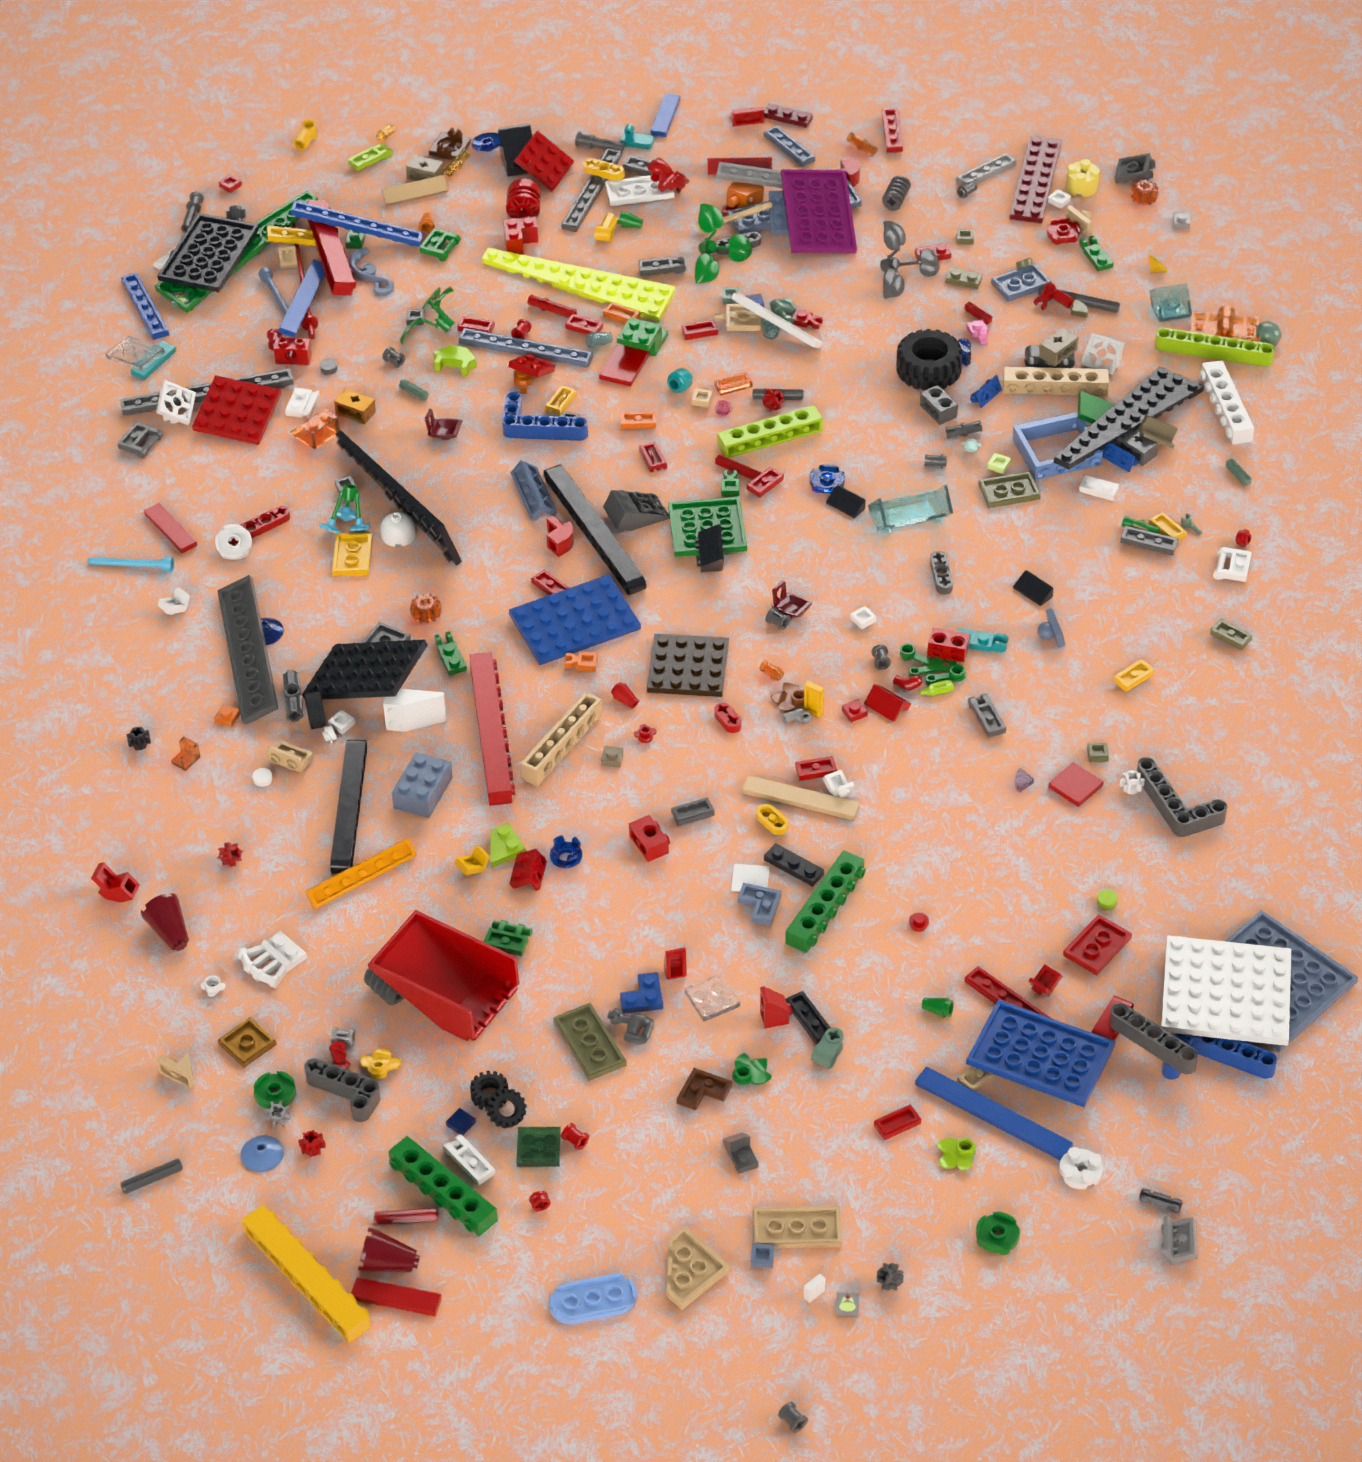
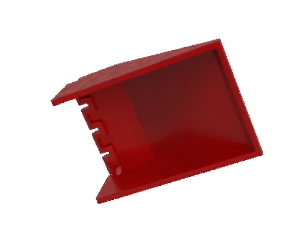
M417 910L409 916L368 963L369 969L437 1026L465 1041H468V1039L475 1041L484 1028L495 1018V1014H498L507 1003V1000H510L518 990L516 986L520 984L517 958Z

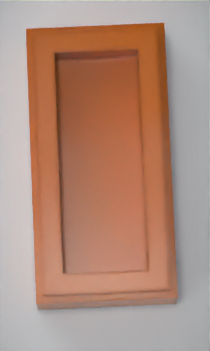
M613 302L603 311L604 317L626 324L629 317L636 319L641 317L639 311Z

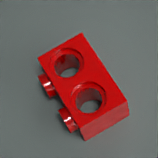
M933 627L928 642L927 656L965 662L970 634Z

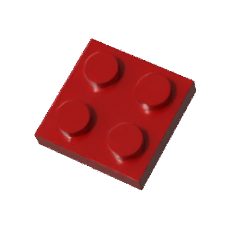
M525 354L510 360L508 365L509 368L536 378L553 373L556 366L550 364L548 360H539L532 354Z

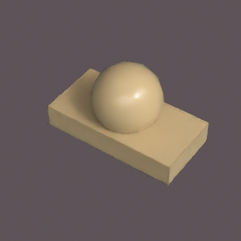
M1071 205L1066 207L1065 218H1070L1069 221L1073 223L1076 221L1080 225V232L1086 237L1091 235L1092 214L1087 210L1079 212Z

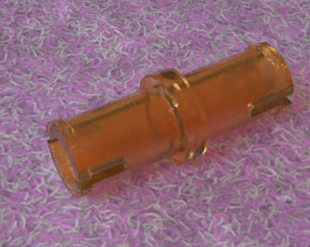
M853 132L847 136V141L857 146L858 150H863L870 156L876 154L878 148L868 143L867 139L860 138Z

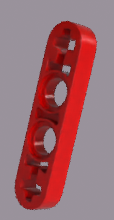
M278 506L240 525L246 530L252 527L255 528L249 531L251 538H254L289 521L290 511L286 506ZM265 520H270L269 523H262ZM232 538V541L229 542L232 545L239 543L235 538Z

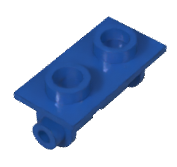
M995 375L992 379H988L980 387V390L972 393L970 401L979 403L980 408H982L1002 390L998 376Z
M1109 443L1103 450L1102 457L1128 472H1130L1133 465L1136 466L1139 462L1136 456L1114 444Z

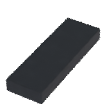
M804 991L786 998V1003H790L794 1016L816 1045L819 1044L825 1032L831 1027Z

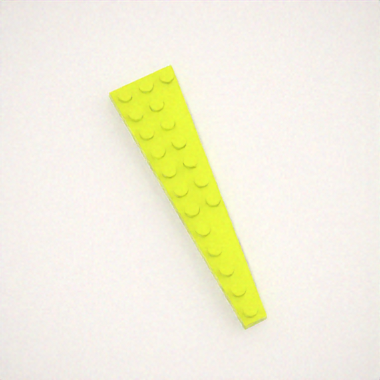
M488 248L482 257L484 264L511 273L518 272L526 278H536L540 283H551L552 287L600 303L613 302L639 311L641 317L660 322L675 294V286Z

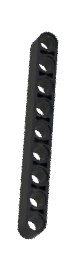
M367 740L346 741L331 853V874H338L353 866L367 757Z

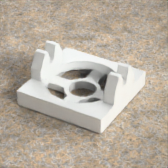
M1092 332L1080 365L1089 369H1109V375L1113 376L1115 369L1120 366L1119 361L1122 360V351L1125 343ZM1103 342L1102 347L1095 349L1097 343ZM1109 343L1114 347L1115 355L1109 353L1107 349ZM1101 349L1107 351V355L1104 358L1097 356L1098 351ZM1092 354H1095L1097 358L1095 364L1090 359ZM1107 358L1113 360L1109 365L1100 367L1103 360Z
M164 380L161 386L156 413L163 415V421L170 420L171 424L181 422L188 425L191 420L196 392ZM168 392L169 394L176 393L173 397L166 395ZM181 396H184V397H185L187 403L184 402V400H183V398H182ZM174 398H178L181 401L180 406L174 404ZM164 400L170 402L173 407L172 412L166 408ZM181 407L187 409L184 414L178 415V409Z

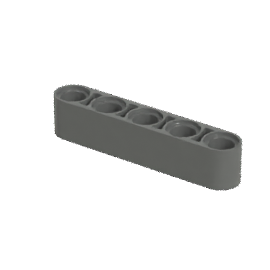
M1116 1003L1111 1007V1028L1183 1074L1195 1072L1198 1053L1193 1047L1123 1003Z

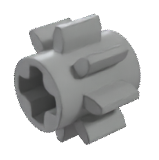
M282 1100L278 1104H274L271 1101L270 1109L264 1110L266 1114H269L265 1121H271L273 1128H275L276 1124H281L284 1127V1120L290 1119V1115L285 1114L289 1110V1106L283 1107ZM274 1111L281 1112V1117L278 1118L277 1115H274Z

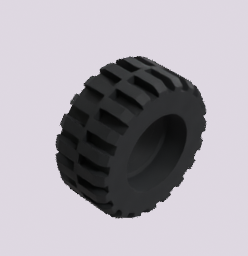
M926 329L925 331L917 330L916 333L912 332L905 336L898 344L897 374L903 382L905 381L906 385L913 386L917 390L923 389L925 391L936 385L945 389L948 385L954 384L960 377L963 356L961 345L955 337L940 330Z

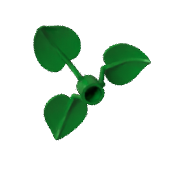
M700 204L699 227L703 232L711 234L704 239L705 241L699 244L701 255L695 264L696 284L713 281L718 276L719 265L713 260L711 255L716 250L729 249L728 257L734 262H742L748 259L752 253V247L748 239L742 234L731 236L729 246H717L714 241L710 240L717 232L716 229L722 227L723 216L716 207L710 204Z
M451 286L445 289L441 295V288L438 287L422 307L424 309L428 304L432 306L431 308L439 314L435 319L437 323L421 317L416 318L404 330L400 339L402 345L408 330L419 322H425L436 329L440 327L445 332L453 326L455 322L440 307L441 300L445 295L454 291Z

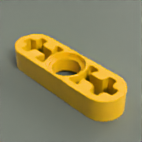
M592 158L583 162L585 173L614 181L622 180L625 177L622 166Z

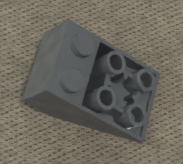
M611 490L603 505L616 529L632 531L670 518L658 496L653 493Z

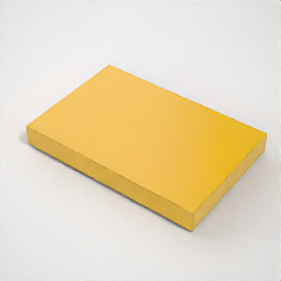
M372 533L336 534L332 567L333 576H369Z

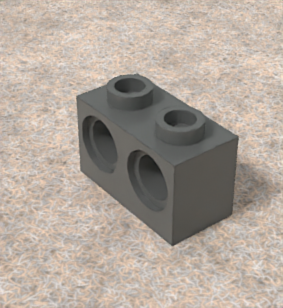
M936 385L921 392L920 406L939 425L957 418V402L940 386Z

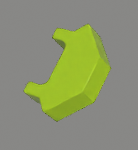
M449 345L434 351L435 371L440 372L443 366L461 368L462 376H467L471 369L477 367L476 358L467 347Z

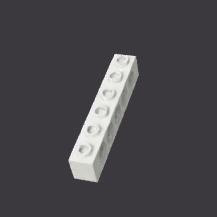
M1223 361L1202 363L1199 377L1204 383L1205 391L1209 393L1210 402L1215 406L1216 415L1220 417L1221 426L1225 428L1226 437L1230 439L1232 444L1252 442L1254 426Z

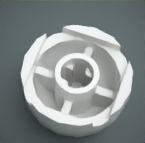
M404 512L388 514L381 522V539L385 544L395 547V544L406 546L412 543L416 538L414 521Z

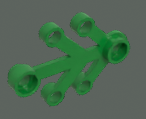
M907 643L900 647V656L903 660L909 661L913 659L927 665L911 667L909 669V677H920V674L936 671L944 672L936 675H926V685L947 679L960 682L966 678L965 668L957 664L956 661L944 659L945 662L949 663V666L943 664L941 658L932 657V660L916 653L915 647L912 644Z

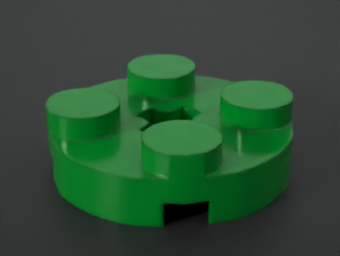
M277 1071V1074L265 1073L254 1084L255 1100L258 1105L265 1109H270L271 1101L274 1104H278L280 1100H282V1106L286 1107L294 1100L297 1094L293 1078L282 1071ZM279 1088L278 1092L271 1093V1089L276 1090Z
M993 1212V1215L987 1217L985 1215L978 1221L976 1226L977 1244L989 1252L1007 1255L1019 1242L1020 1228H1018L1016 1220L1011 1215L1003 1212ZM1001 1230L1002 1235H995L993 1231Z

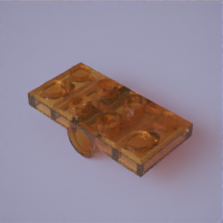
M1230 306L1219 308L1218 313L1192 311L1190 332L1259 342V335L1256 336V328L1260 324L1261 317L1235 315V310Z

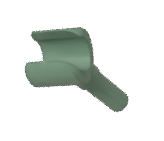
M1186 514V519L1181 517L1182 527H1190L1197 534H1202V531L1192 523V516L1190 514Z

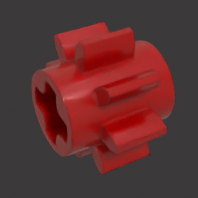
M777 389L765 391L766 395L762 397L763 405L770 411L782 408L780 404L784 403L783 394L777 391Z
M230 842L224 843V847L218 848L220 852L217 858L222 861L223 866L229 864L230 867L236 866V861H242L241 855L243 850L238 848V843L231 845Z
M314 1130L304 1132L303 1139L298 1140L301 1154L306 1153L311 1158L318 1154L321 1155V1148H326L323 1134H318Z

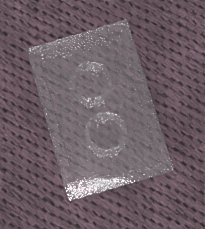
M127 336L105 353L107 359L142 371L163 355L165 350L164 347Z

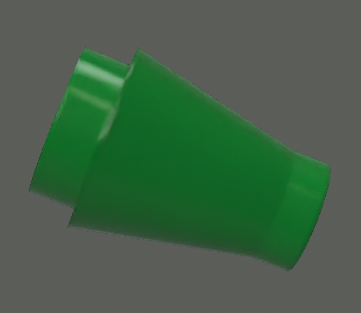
M626 211L621 212L618 224L621 227L641 229L643 219Z
M924 997L922 1009L943 1018L946 1016L950 1017L953 1013L954 1002L949 1000V998Z

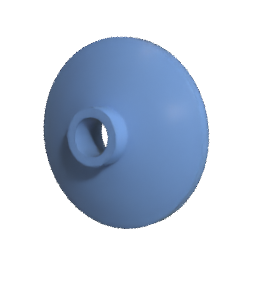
M271 1136L254 1137L242 1147V1163L246 1168L255 1172L269 1171L275 1168L283 1158L282 1144Z

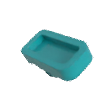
M631 124L626 125L621 137V143H624V146L647 150L652 148L654 144V137L652 135L634 133V126Z

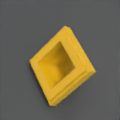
M1153 255L1149 256L1151 272L1168 271Z

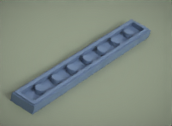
M467 328L463 329L458 339L460 344L523 356L525 354H532L535 358L587 368L593 358V352Z

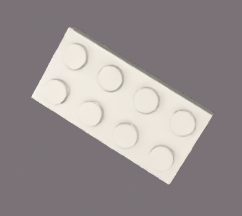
M651 175L619 181H605L610 206L667 200L674 198V190L660 191L657 188L659 181L653 182L650 178Z

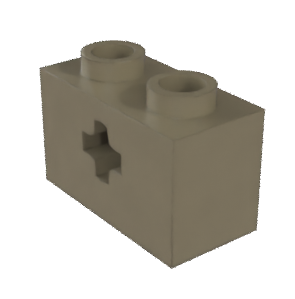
M413 155L406 165L407 179L419 181L444 175L443 162Z
M1061 328L1040 343L1039 357L1056 366L1077 351L1079 337Z

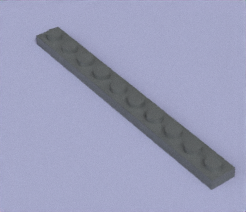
M290 368L234 378L235 380L273 388L294 384ZM211 383L185 388L196 392L194 403L202 402ZM160 392L120 399L123 416L157 410ZM169 392L166 393V395L173 397L176 394H169ZM181 396V397L183 398L184 402L187 403L185 397H184V396ZM178 398L173 399L176 406L181 405V401ZM164 400L166 408L172 407L170 402Z

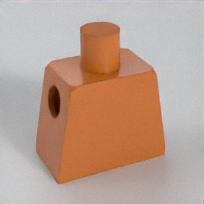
M734 181L727 189V204L731 208L735 206L742 208L759 204L763 201L764 187Z

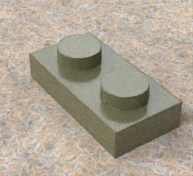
M950 268L945 283L978 289L982 281V274Z
M1220 619L1210 629V635L1240 650H1243L1252 640V634L1223 619Z

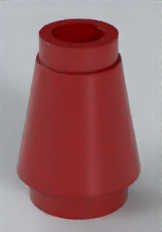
M619 682L613 687L611 694L614 699L631 709L638 705L639 700L626 684Z

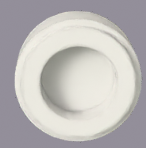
M259 768L253 773V782L257 786H268L273 780L272 772L267 768Z

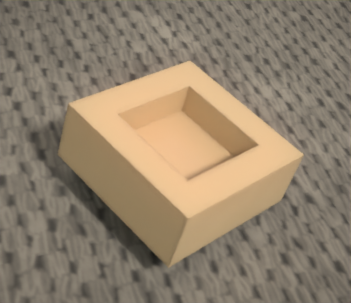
M696 389L692 397V405L709 408L713 391Z

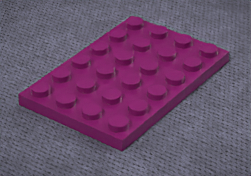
M781 169L780 175L791 253L856 254L857 244L846 171Z

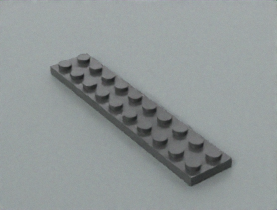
M250 575L217 590L241 720L245 725L279 709L254 582Z

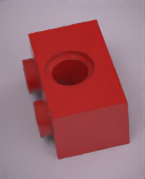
M276 337L273 348L276 364L310 365L312 356L310 338Z
M650 815L629 823V837L648 862L669 853L670 839L666 833L663 834L659 823L656 820L654 821Z

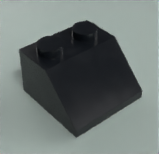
M720 524L698 532V538L694 539L695 549H699L696 563L697 567L700 566L701 572L723 571L724 554Z

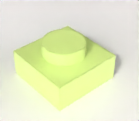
M995 453L988 462L987 469L1004 474L1011 464V458Z

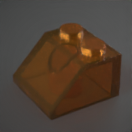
M324 409L294 428L290 433L315 450L340 431L338 416L328 409Z

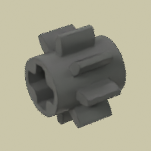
M239 205L230 206L229 211H226V218L243 221V219H246V211Z
M883 1263V1267L877 1270V1282L882 1283L881 1289L897 1290V1287L903 1283L904 1271L898 1270V1264Z

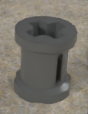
M392 347L386 348L383 352L382 358L384 361L393 363V366L396 368L403 365L405 361L404 354L397 353Z
M773 607L768 611L765 621L773 623L780 630H784L789 624L790 616L781 614Z
M876 645L872 648L871 653L875 657V668L879 670L887 669L891 665V660L887 656V647L885 645Z
M788 1402L778 1412V1416L790 1425V1430L793 1433L803 1429L808 1422V1418L805 1415H801L796 1409L794 1402Z

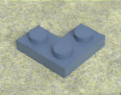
M743 883L738 895V903L755 906L752 922L771 926L782 897V891Z

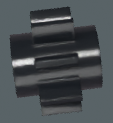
M142 727L132 728L130 733L126 734L128 746H133L135 750H143L147 747V744L151 743L149 730L144 731Z

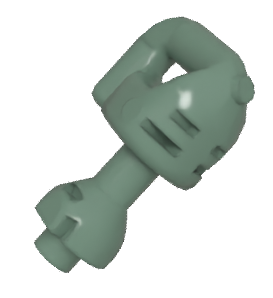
M780 298L770 301L769 305L772 313L791 324L794 323V319L789 315L797 310L792 300Z

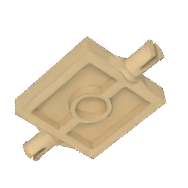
M726 304L725 314H715V321L725 320L727 331H761V322L766 320L740 304Z

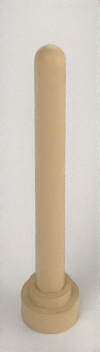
M767 202L723 217V224L770 209L773 204ZM697 222V223H696V227H697L699 236H700V235H703V234H706L705 232H703V231L700 229L699 224H698V222Z

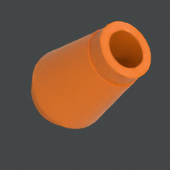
M428 212L423 214L418 224L421 232L428 234L435 228L432 215Z

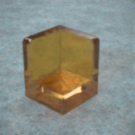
M183 736L179 740L181 751L171 762L173 765L186 771L201 756L198 744Z

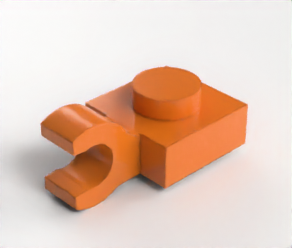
M513 370L514 386H520V394L527 393V385H532L531 375Z

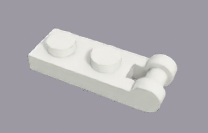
M461 1134L456 1136L451 1143L447 1142L442 1145L445 1154L450 1156L478 1186L495 1175V1169Z

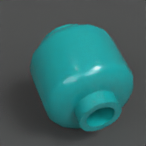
M684 368L676 369L667 378L669 388L675 393L684 392L693 383L691 373Z

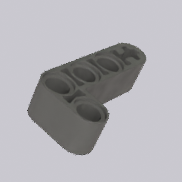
M315 1058L305 1063V1076L309 1085L349 1099L352 1118L356 1122H365L370 1118L380 1102L379 1084L376 1080Z

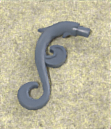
M365 247L353 252L349 257V267L352 268V274L363 280L377 282L374 285V292L379 296H387L392 293L394 285L391 281L373 276L376 273L373 263H364L361 266V270L357 268V262H360L364 255L369 253V249ZM380 283L387 285L386 288H380L379 286Z

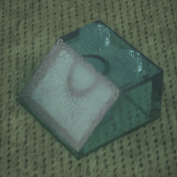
M1187 283L1149 290L1152 309L1159 322L1193 317Z

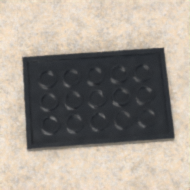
M198 213L158 273V281L219 293L258 233L259 225Z
M425 639L335 644L307 685L302 696L305 699V694L320 692L322 700L395 697L428 644Z

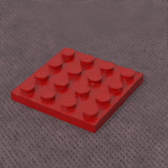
M215 375L194 420L192 430L259 445L281 396V389Z

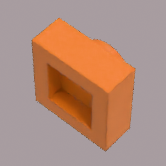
M222 705L214 716L215 723L232 728L241 715L240 709Z

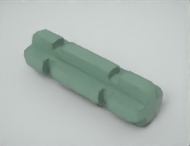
M407 380L400 381L399 388L415 397L417 396L420 400H427L429 395L427 391L422 390V388L413 383L410 384Z
M1234 459L1226 461L1225 466L1244 486L1251 484L1252 478Z

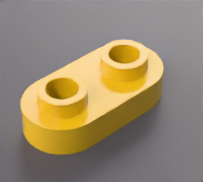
M762 804L757 808V820L772 834L783 835L788 831V819L774 806Z

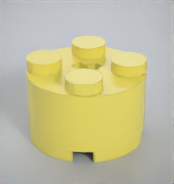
M1088 159L1068 165L1066 190L1074 196L1076 194H1081L1082 197L1094 195L1099 186V168Z

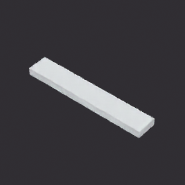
M733 293L731 298L735 302L810 346L821 348L822 341L742 294Z

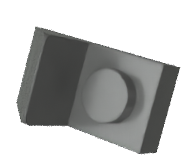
M742 1132L722 1139L738 1174L758 1168V1161L750 1147L749 1135Z

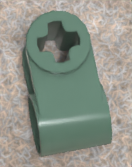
M836 1027L829 1028L819 1044L815 1046L811 1055V1061L831 1069L843 1049L842 1041L844 1035L842 1030Z

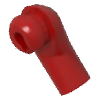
M896 675L893 679V684L909 691L918 688L922 684V679L919 676L904 679Z

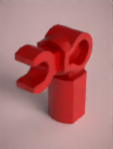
M1047 283L1041 296L1034 300L1035 306L1039 302H1043L1040 306L1042 310L1047 307V302L1052 298L1066 308H1070L1074 303V298L1061 290H1057L1053 283Z

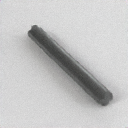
M1040 286V287H1039V289H1038V295H1039V296H1041V293H1042V291H1043V289H1044V286ZM1061 290L1074 298V300L1081 301L1089 307L1118 312L1120 309L1119 302Z

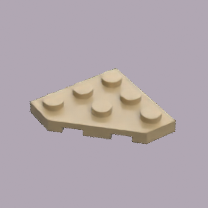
M685 1226L669 1238L667 1297L683 1310L730 1272V1266Z

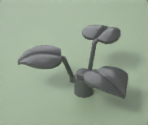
M893 221L883 222L885 245L888 249L895 250L880 262L881 270L885 272L883 280L884 299L899 296L904 291V279L901 275H898L897 271L899 266L920 264V272L926 277L936 275L940 268L938 257L931 249L921 251L919 255L920 261L900 263L899 259L893 257L900 250V246L906 242L903 228Z

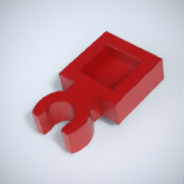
M798 308L792 316L794 319L793 324L804 328L810 325L814 329H819V323H823V317L813 316L812 312Z

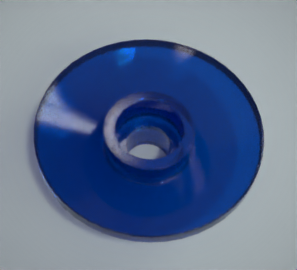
M487 132L476 136L471 142L472 148L477 151L486 152L499 147V134Z
M261 618L266 645L277 642L283 635V625L274 618Z

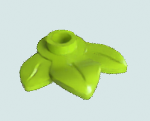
M946 1138L936 1143L937 1148L944 1153L939 1161L940 1167L951 1169L957 1166L963 1172L972 1166V1157L976 1153V1145L971 1139L962 1138L958 1141L954 1138Z

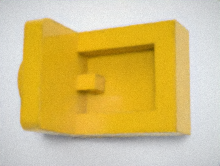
M475 846L472 855L457 857L454 864L465 875L483 873L490 856L480 846Z

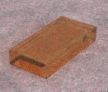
M747 372L714 380V386L721 396L753 387V382Z

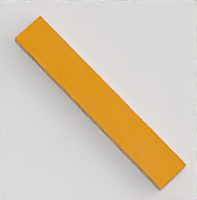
M405 838L306 890L305 893L312 908L316 909L417 856L410 839Z

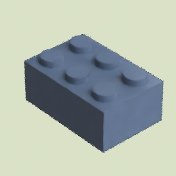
M415 752L392 791L393 808L430 818L453 778L451 762Z

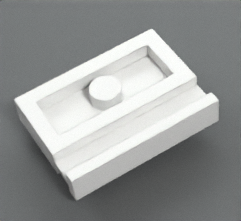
M295 388L286 407V415L302 418L307 416L310 419L320 397V392Z

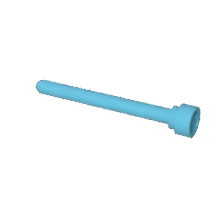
M90 557L87 560L90 565L158 567L167 572H172L174 569L173 557H164L161 560Z

